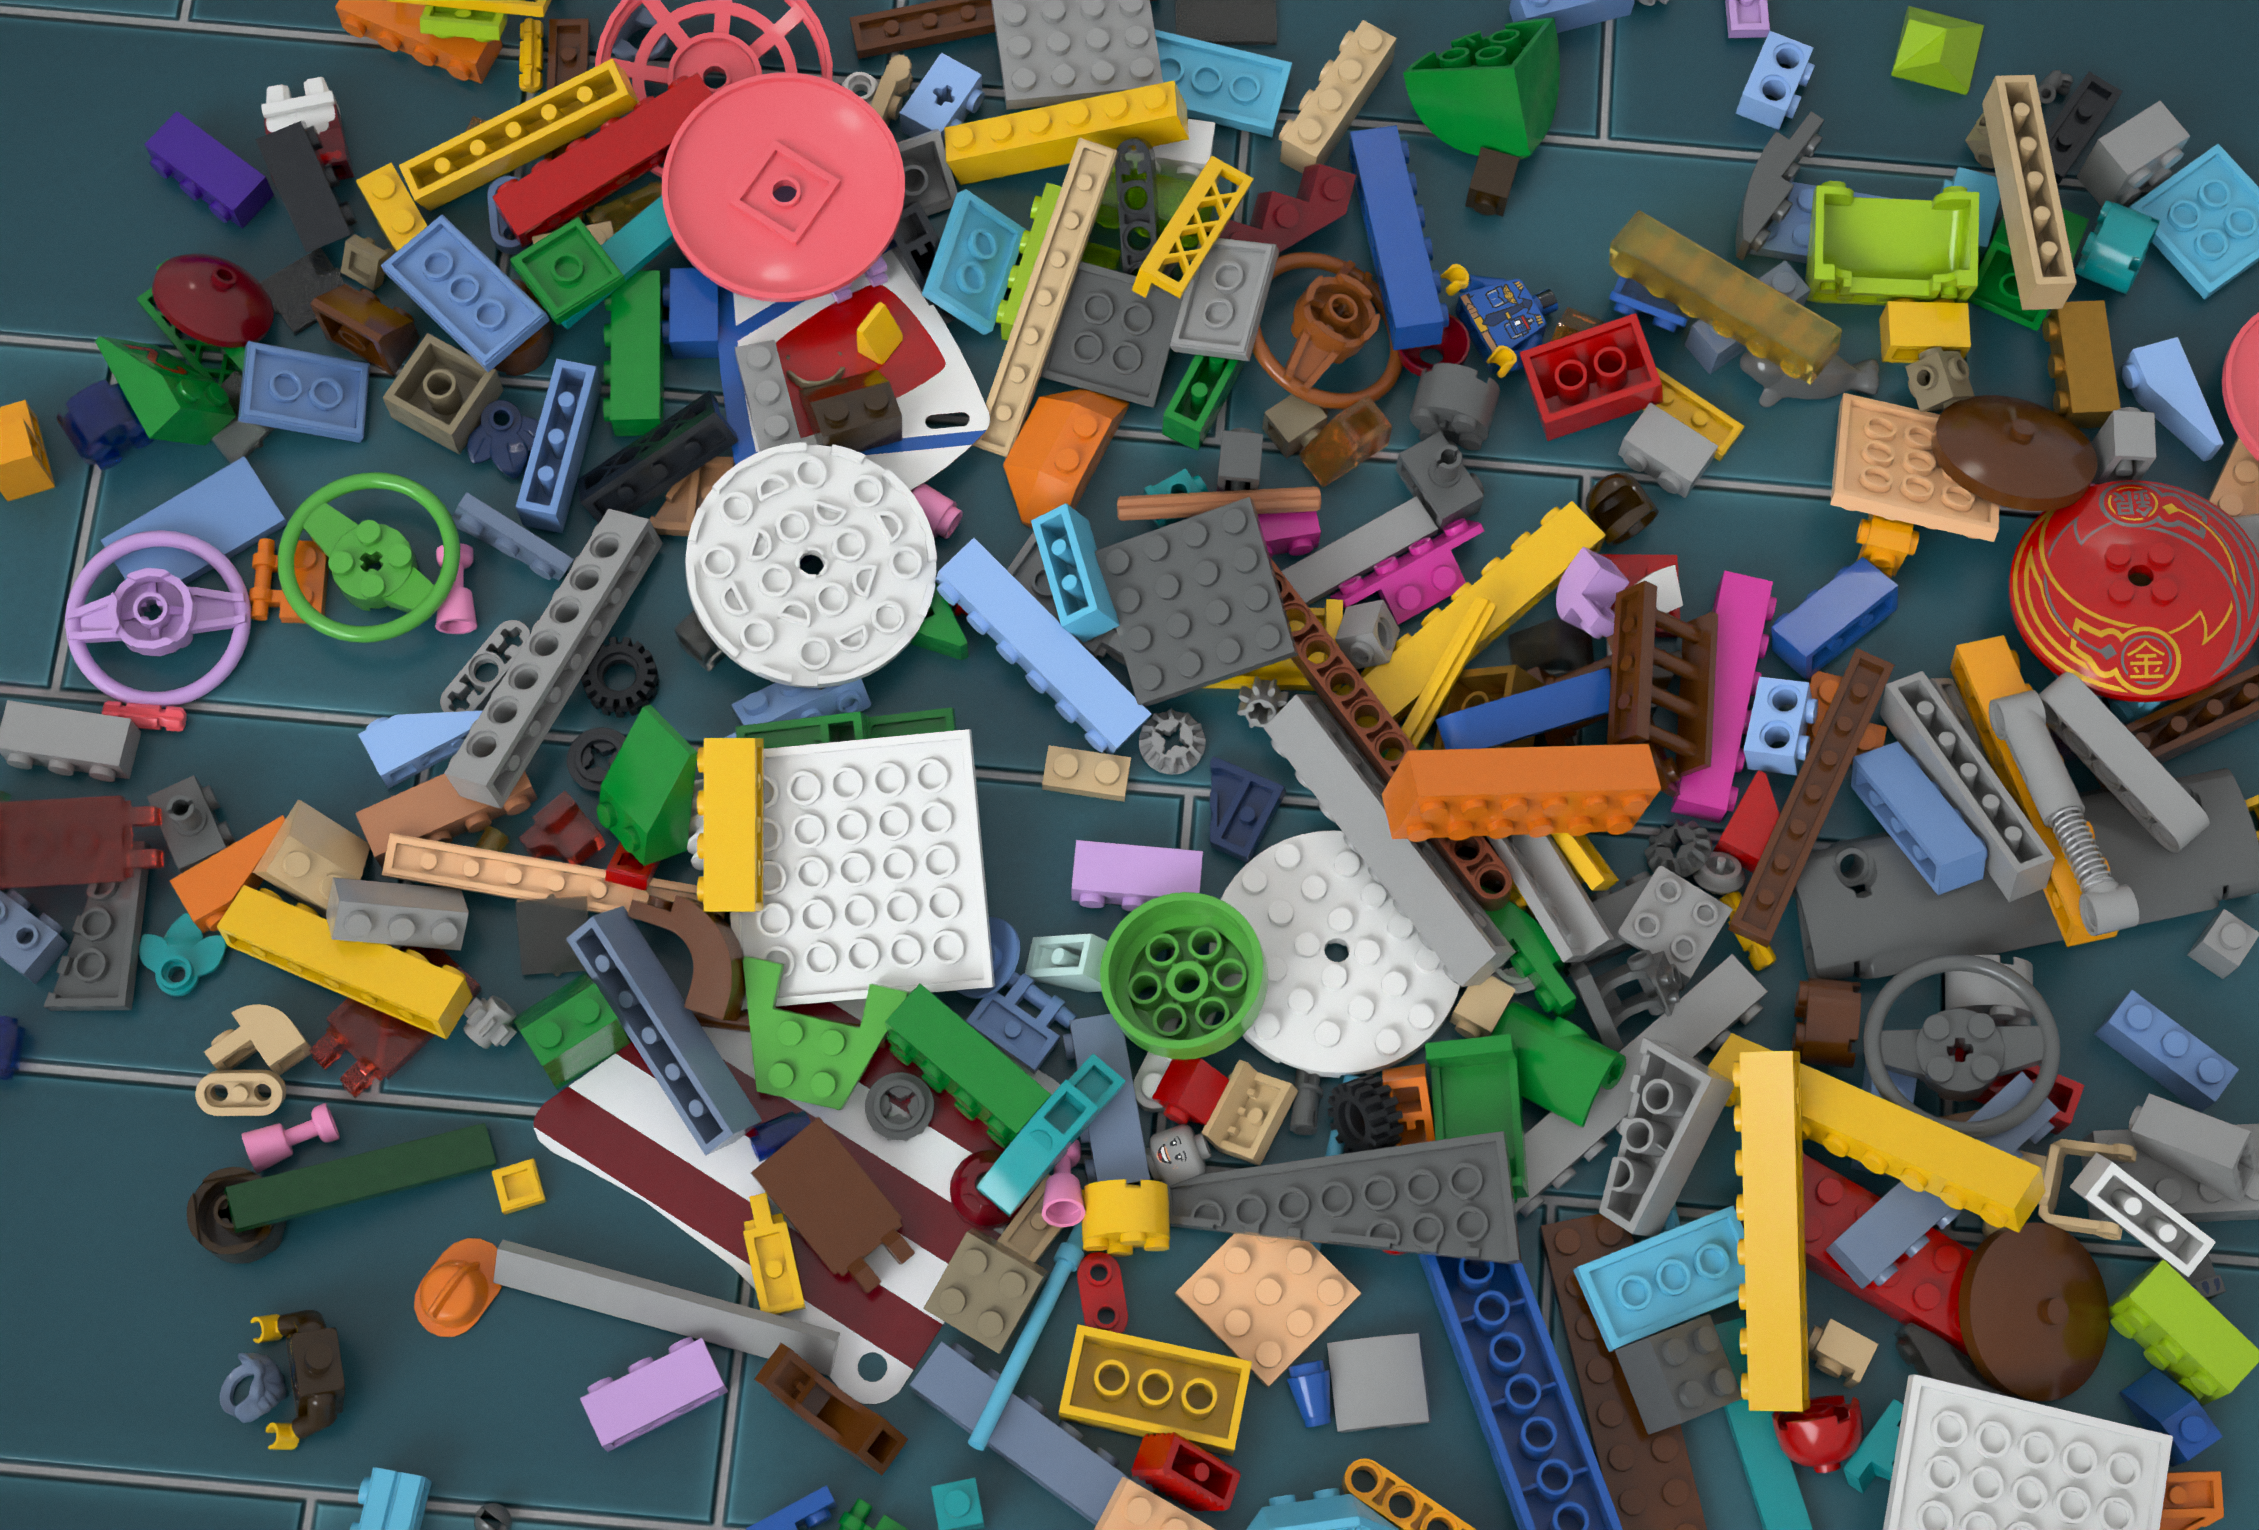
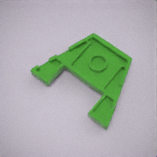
M744 956L743 969L757 1092L842 1110L869 1066L873 1055L887 1035L885 1021L909 996L910 991L874 983L869 984L862 1022L859 1027L776 1008L785 964L752 956Z

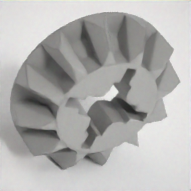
M1171 708L1167 712L1154 713L1152 718L1146 724H1143L1139 737V749L1145 762L1154 770L1164 774H1181L1192 769L1201 760L1205 750L1206 739L1201 723H1197L1188 712H1176ZM1179 728V741L1184 746L1174 745L1165 755V739L1161 735L1171 736Z

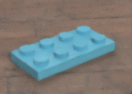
M1155 29L1163 83L1175 81L1187 105V117L1215 122L1218 125L1273 138L1291 74L1292 62Z
M1733 1205L1578 1266L1573 1270L1609 1352L1739 1300L1740 1283H1745V1265H1739L1737 1245L1739 1239H1744V1228L1741 1221L1737 1219V1213Z

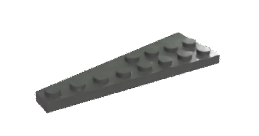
M1504 1131L1200 1174L1179 1183L1168 1185L1169 1223L1172 1227L1507 1264L1522 1263L1507 1136Z

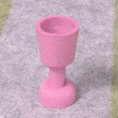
M460 543V563L456 580L446 600L437 610L435 627L438 631L447 634H465L477 628L473 594L471 590L464 587V569L470 567L474 560V550L466 544ZM443 545L436 549V560L440 567H442L444 557Z
M326 1102L313 1108L311 1112L312 1120L287 1130L284 1129L281 1123L241 1134L246 1152L257 1174L290 1157L293 1154V1145L318 1135L325 1143L340 1139L335 1120Z
M1077 1139L1068 1148L1067 1154L1053 1168L1054 1174L1047 1179L1045 1185L1042 1217L1048 1224L1056 1227L1074 1226L1081 1222L1085 1215L1079 1179L1071 1174V1168L1076 1166L1081 1158V1144Z

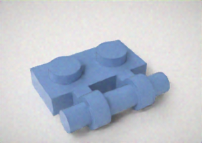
M1014 971L1011 978L1005 984L1010 988L1007 995L1004 997L995 992L982 998L965 1022L994 1046L1036 1074L1060 1041V1036L1049 1029V1026L1054 1021H1057L1069 1029V1020L1076 1019L1078 1015L1065 1007L1066 1002L1056 995L1051 997L1036 987L1034 979L1025 973L1020 976ZM1023 999H1026L1041 1010L1036 1019L1018 1007V1004Z

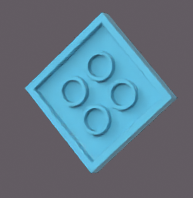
M2219 144L2212 147L2129 207L2160 220L2152 243L2204 300L2259 261V187Z

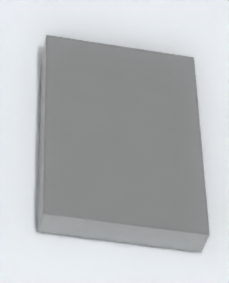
M1224 238L1217 239L1185 290L1170 342V347L1174 352L1250 361L1279 255L1277 245ZM1200 241L1198 243L1197 249L1201 248Z

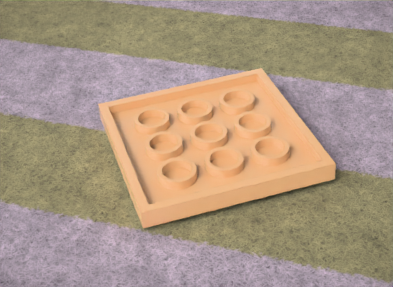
M1843 393L1839 405L1830 505L1842 507L1848 511L1864 512L1881 516L1888 520H1899L1921 525L1932 530H1943L1964 535L1971 539H1982L1994 542L1999 530L2000 505L1984 500L1962 488L1943 471L1936 461L1932 450V435L1940 414L1920 412L1918 409Z

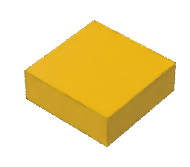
M534 1158L491 1171L504 1215L547 1202Z

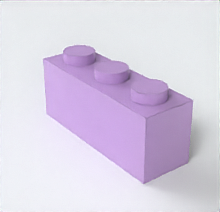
M1076 840L1071 888L1072 901H1079L1081 906L1087 908H1102L1105 904L1122 905V909L1132 912L1143 903L1162 895L1180 892L1199 893L1203 851Z
M692 1337L682 1339L668 1348L670 1354L656 1361H653L652 1357L642 1359L628 1368L630 1374L613 1381L612 1377H607L587 1388L589 1394L581 1397L580 1400L601 1446L607 1452L728 1392L708 1347L702 1338L696 1341Z

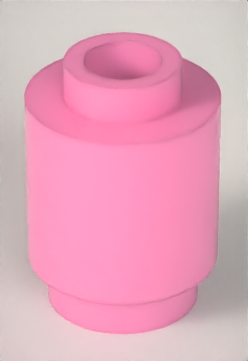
M925 483L912 489L911 492L921 505L928 519L933 537L936 538L940 535L944 539H948L960 523L963 511L956 508V502Z

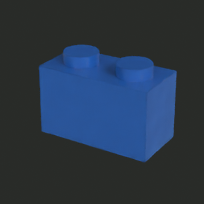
M670 268V283L663 284L662 288L664 308H669V320L662 321L663 344H670L673 359L719 358V285L704 276L697 268Z

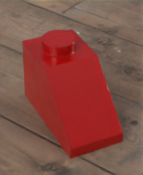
M1760 770L1757 771L1713 850L1714 852H1724L1734 856L1741 863V867L1752 873L1755 871L1780 816L1766 773Z

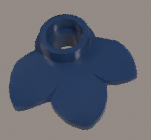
M496 400L489 403L482 412L481 425L468 438L467 450L471 463L479 464L492 459L495 466L511 479L518 478L525 466L528 452H531L539 421L534 418L521 416L519 409L509 401ZM503 413L508 416L509 422L504 426L497 425L493 420L495 415Z

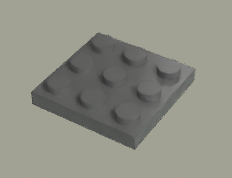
M1080 262L1040 377L1155 408L1171 351L1170 342L1184 293L1181 298H1178L1154 285L1147 297L1144 298L1132 291L1136 276Z

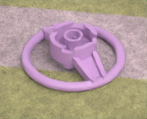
M165 530L146 531L126 536L97 553L86 564L75 580L69 594L65 614V630L70 652L81 672L96 688L126 704L162 705V708L189 703L201 698L219 686L231 674L241 659L251 628V605L247 588L231 561L214 546L197 537ZM150 547H173L201 557L221 575L230 591L224 592L187 587L179 578L164 569L144 568L126 576L127 579L119 584L115 593L112 592L109 596L84 605L95 580L109 565L124 555ZM157 604L163 612L157 619L150 621L148 617L144 616V612H151L150 605ZM234 628L224 655L207 674L187 686L162 692L137 690L117 682L98 666L86 643L123 641L133 652L149 656H163L188 646L192 642L193 634Z

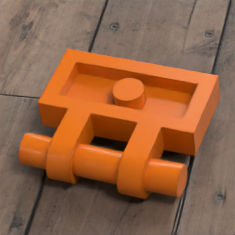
M268 538L259 539L258 551L253 554L252 568L256 571L254 587L249 589V600L252 605L251 618L256 621L268 620L269 607H280L279 618L282 623H306L292 609L282 590L271 589L272 573H278V555H274L275 541ZM298 540L294 558L295 575L298 585L307 601L325 616L329 558L314 541Z

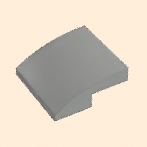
M1421 1334L1388 1335L1327 1343L1337 1432L1346 1433L1381 1427L1396 1428L1432 1422Z

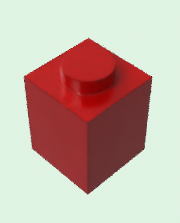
M1201 1058L1172 1059L1152 1099L1166 1108L1163 1114L1167 1118L1180 1125H1187L1188 1121L1206 1125L1229 1079Z

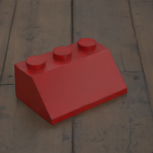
M1636 313L1519 352L1547 441L1645 409L1650 402L1654 405L1663 403L1662 383Z

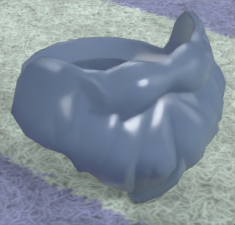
M638 7L621 28L612 48V52L617 59L633 62L638 49L627 42V39L636 31L652 28L657 23L646 8ZM666 34L655 45L648 61L659 58L667 50L669 37Z
M239 1353L238 1359L242 1365L233 1369L226 1377L221 1387L220 1405L224 1412L238 1418L242 1423L258 1419L265 1413H269L280 1401L286 1398L287 1386L284 1383V1376L279 1366L267 1355ZM254 1375L249 1395L235 1406L233 1394L237 1384L243 1378Z

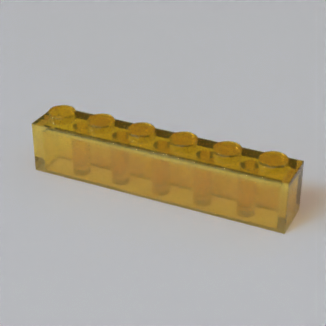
M1640 210L1634 214L1610 243L1609 265L1620 276L1632 278L1645 286L1652 295L1658 298H1665L1679 306L1687 316L1699 318L1713 326L1714 330L1721 336L1733 338L1746 346L1756 357L1766 358L1780 366L1792 378H1800L1811 385L1839 351L1842 328Z

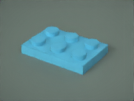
M967 189L958 192L922 296L984 335L992 332L996 323L998 307L1001 300L1004 299L1009 274L1013 264L1015 265L1020 241L1026 229Z

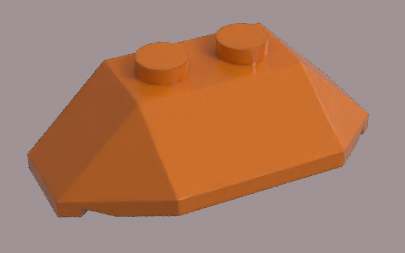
M1077 389L1038 398L1003 463L1022 524L1033 529L1031 520L1065 503L1073 509L1076 508L1130 405L1129 402L1087 389Z

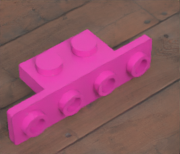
M1465 518L1454 520L1443 527L1444 533L1432 540L1430 537L1414 542L1408 547L1410 552L1398 559L1390 557L1380 561L1373 567L1375 571L1364 578L1356 576L1344 581L1339 585L1340 591L1331 595L1330 598L1343 600V608H1346L1378 591L1381 600H1384L1396 624L1399 625L1451 596L1466 583L1451 550L1484 531L1483 526L1479 522L1466 520Z

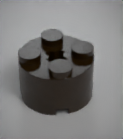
M227 1167L210 1173L202 1180L203 1183L196 1190L195 1194L192 1193L187 1205V1223L196 1240L217 1258L235 1264L254 1262L275 1251L282 1242L287 1222L285 1220L238 1233L235 1232L233 1222L230 1220L231 1214L225 1195V1187L262 1178L260 1175L242 1167Z

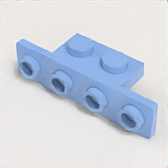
M862 679L839 686L826 687L822 690L819 688H802L774 683L747 695L731 705L741 725L860 712L869 708L871 702ZM736 732L725 738H736Z

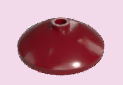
M209 254L175 256L165 261L158 268L153 279L152 293L161 313L176 328L204 343L229 348L245 347L248 341H260L268 333L273 322V305L263 286L247 270L224 258Z

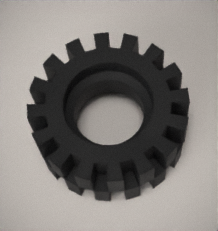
M610 637V644L605 646L603 643L601 644L581 677V682L592 705L596 709L600 707L603 714L610 716L611 712H615L617 718H624V712L630 711L631 716L638 714L636 708L639 706L643 708V706L649 705L648 699L650 697L655 699L657 695L655 687L659 686L658 671L652 654L649 650L645 651L642 643L636 641L635 644H632L629 637H623L622 642H618L616 637ZM616 664H627L636 672L634 683L622 691L612 690L604 683L607 670Z
M1366 1075L1339 1084L1331 1091L1333 1095L1329 1096L1328 1103L1333 1107L1327 1110L1328 1116L1333 1117L1334 1122L1330 1123L1332 1131L1337 1129L1338 1135L1335 1139L1338 1144L1345 1143L1343 1150L1346 1153L1395 1147L1402 1139L1399 1133L1403 1132L1404 1125L1398 1123V1120L1403 1118L1402 1110L1396 1111L1395 1105L1399 1103L1396 1096L1390 1097L1389 1094L1392 1089L1388 1084L1382 1086L1383 1079L1380 1077L1374 1078V1075Z

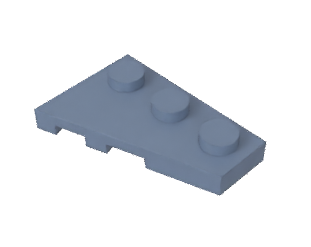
M467 492L452 516L456 528L497 548L502 553L529 565L532 571L545 579L551 580V578L560 581L573 561V558Z

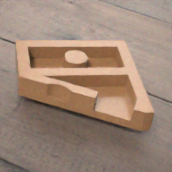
M716 456L673 485L666 494V501L655 517L651 516L650 518L657 534L689 536L691 524L698 508H700L704 499L712 490L713 485L728 470L735 466L734 457Z

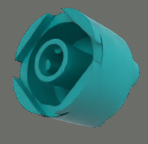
M2106 200L2098 216V224L2094 232H2090L2085 242L2075 274L2115 291L2127 294L2143 264L2146 252L2154 239L2160 220L2116 202L2113 203Z

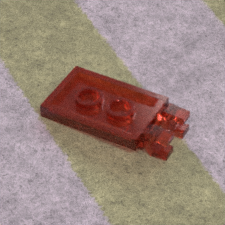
M121 795L0 802V889L127 882V878L134 877L133 869L164 868L162 850H133L132 827L162 826V809L156 806L131 807V801H125V797Z
M402 946L399 949L402 952H406L408 949L416 951L423 955L429 963L440 968L444 965L456 968L465 975L473 998L482 991L480 984L442 949ZM347 998L326 1018L327 1023L330 1025L326 1029L327 1033L309 1052L313 1055V1060L324 1070L339 1059L345 1049L355 1057L357 1061L339 1080L343 1083V1088L354 1098H357L372 1084L375 1077L380 1082L385 1077L389 1080L435 1034L351 998Z

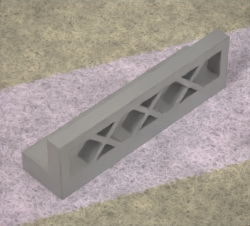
M1529 834L1510 835L1502 839H1492L1487 836L1563 962H1581L1614 940V937L1550 834L1539 838L1530 837Z

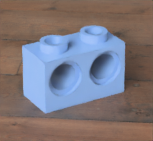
M1769 31L1741 96L1736 114L1780 130L1785 116L1793 119L1801 100V96L1795 94L1798 85L1807 86L1815 67L1814 64L1808 62L1814 47ZM1779 64H1786L1790 66L1791 69L1783 68ZM1765 95L1774 96L1777 101L1770 100Z
M1759 677L1744 745L1747 769L1798 775L1800 761H1805L1810 750V736H1806L1808 723L1815 724L1818 712V699H1812L1809 682ZM1784 705L1795 706L1793 709L1789 711L1778 710L1780 707ZM1779 741L1787 743L1781 748L1770 747L1773 743Z

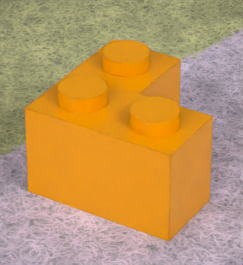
M26 400L0 407L1 494L8 502L55 488L40 426L34 411Z

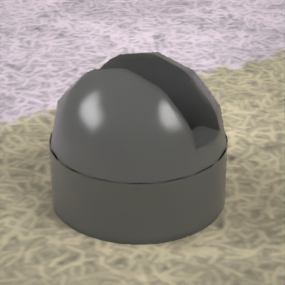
M498 1503L485 1504L475 1515L474 1526L476 1530H496L487 1521L482 1520V1516L486 1512L503 1523L498 1530L511 1529V1514L504 1506Z

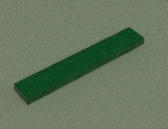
M482 1123L225 1187V1195L235 1232L238 1233L495 1168L497 1162L486 1124Z

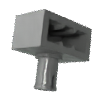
M1441 431L1399 453L1395 469L1413 497H1418L1438 527V534L1444 532L1443 527L1460 518L1467 519L1480 512L1484 498V488L1481 481L1474 473H1468L1462 464V453L1453 441L1447 442Z
M194 775L147 796L181 873L236 842L226 821L219 823L214 810L220 808V804L210 785L203 787Z

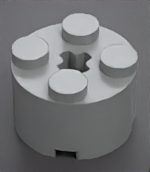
M1975 955L2000 963V955ZM2013 957L2014 965L2004 964L2019 973L2033 985V965L2031 962ZM1962 971L1945 972V1011L1959 1008L1973 1010L1977 1013H1985L1994 1020L1995 1026H2031L2032 1012L2024 1001L2004 984L1977 973Z

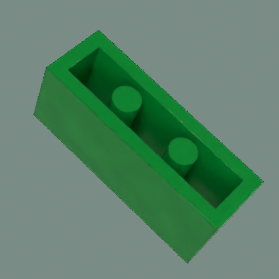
M1195 355L1163 414L1162 435L1199 451L1246 361Z

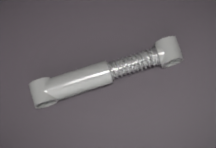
M2030 690L1991 700L1989 703V718L1993 731L1998 739L2006 741L2044 825L2048 828H2053V833L2059 841V846L2062 847L2065 859L2068 860V865L2071 867L2074 878L2077 879V884L2080 886L2082 895L2079 899V910L2087 932L2091 936H2098L2136 926L2139 922V908L2135 895L2127 884L2119 885L2111 877V872L2107 871L2108 866L2104 864L2105 859L2101 858L2102 853L2098 851L2099 846L2095 845L2096 840L2092 838L2093 834L2089 832L2090 827L2086 826L2087 821L2083 819L2085 806L2046 726V714L2040 696L2035 690Z

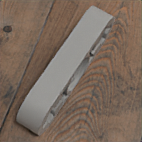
M508 620L501 623L443 691L440 698L443 712H454L455 707L452 701L455 698L462 701L467 695L466 700L469 708L466 710L458 708L455 712L484 710L493 690L499 686L510 668L513 658L520 652L531 634L524 623L517 620ZM520 634L519 637L522 644L519 647L512 644L506 650L508 645L505 638L508 635L515 638ZM497 650L500 656L504 652V655L508 662L504 664L502 659L497 654L493 653V651ZM485 663H493L499 668L496 678L489 682H481L476 678L477 669ZM470 681L477 691L482 692L481 695H477L474 689L470 693L466 683Z

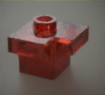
M563 791L532 818L535 824L519 837L524 849L533 858L541 859L552 856L563 860L565 863L580 866L606 845L600 831L585 816L566 791Z

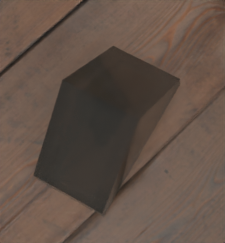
M1557 618L1509 634L1508 637L1511 665H1518L1525 671L1538 666L1549 674L1568 673L1594 662L1592 636L1586 631Z

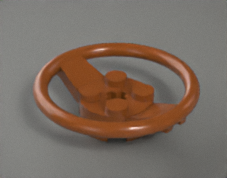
M1313 252L1291 253L1278 257L1272 280L1284 272L1299 268L1320 269L1336 274V276L1324 278L1323 275L1318 276L1296 301L1291 332L1297 341L1285 367L1279 363L1267 346L1260 324L1252 350L1257 361L1267 374L1286 391L1299 399L1320 407L1341 410L1354 409L1379 400L1395 385L1402 372L1403 364L1399 359L1397 350H1393L1379 286L1372 279L1373 275L1367 271L1364 273L1355 267L1356 264L1351 260L1346 262L1330 255ZM1372 303L1375 305V307H1376L1377 310L1379 311L1378 314H1375V309H1374ZM1381 315L1390 341L1389 360L1381 377L1371 386L1351 393H1332L1312 387L1332 363L1341 364L1347 358L1359 352L1377 331Z

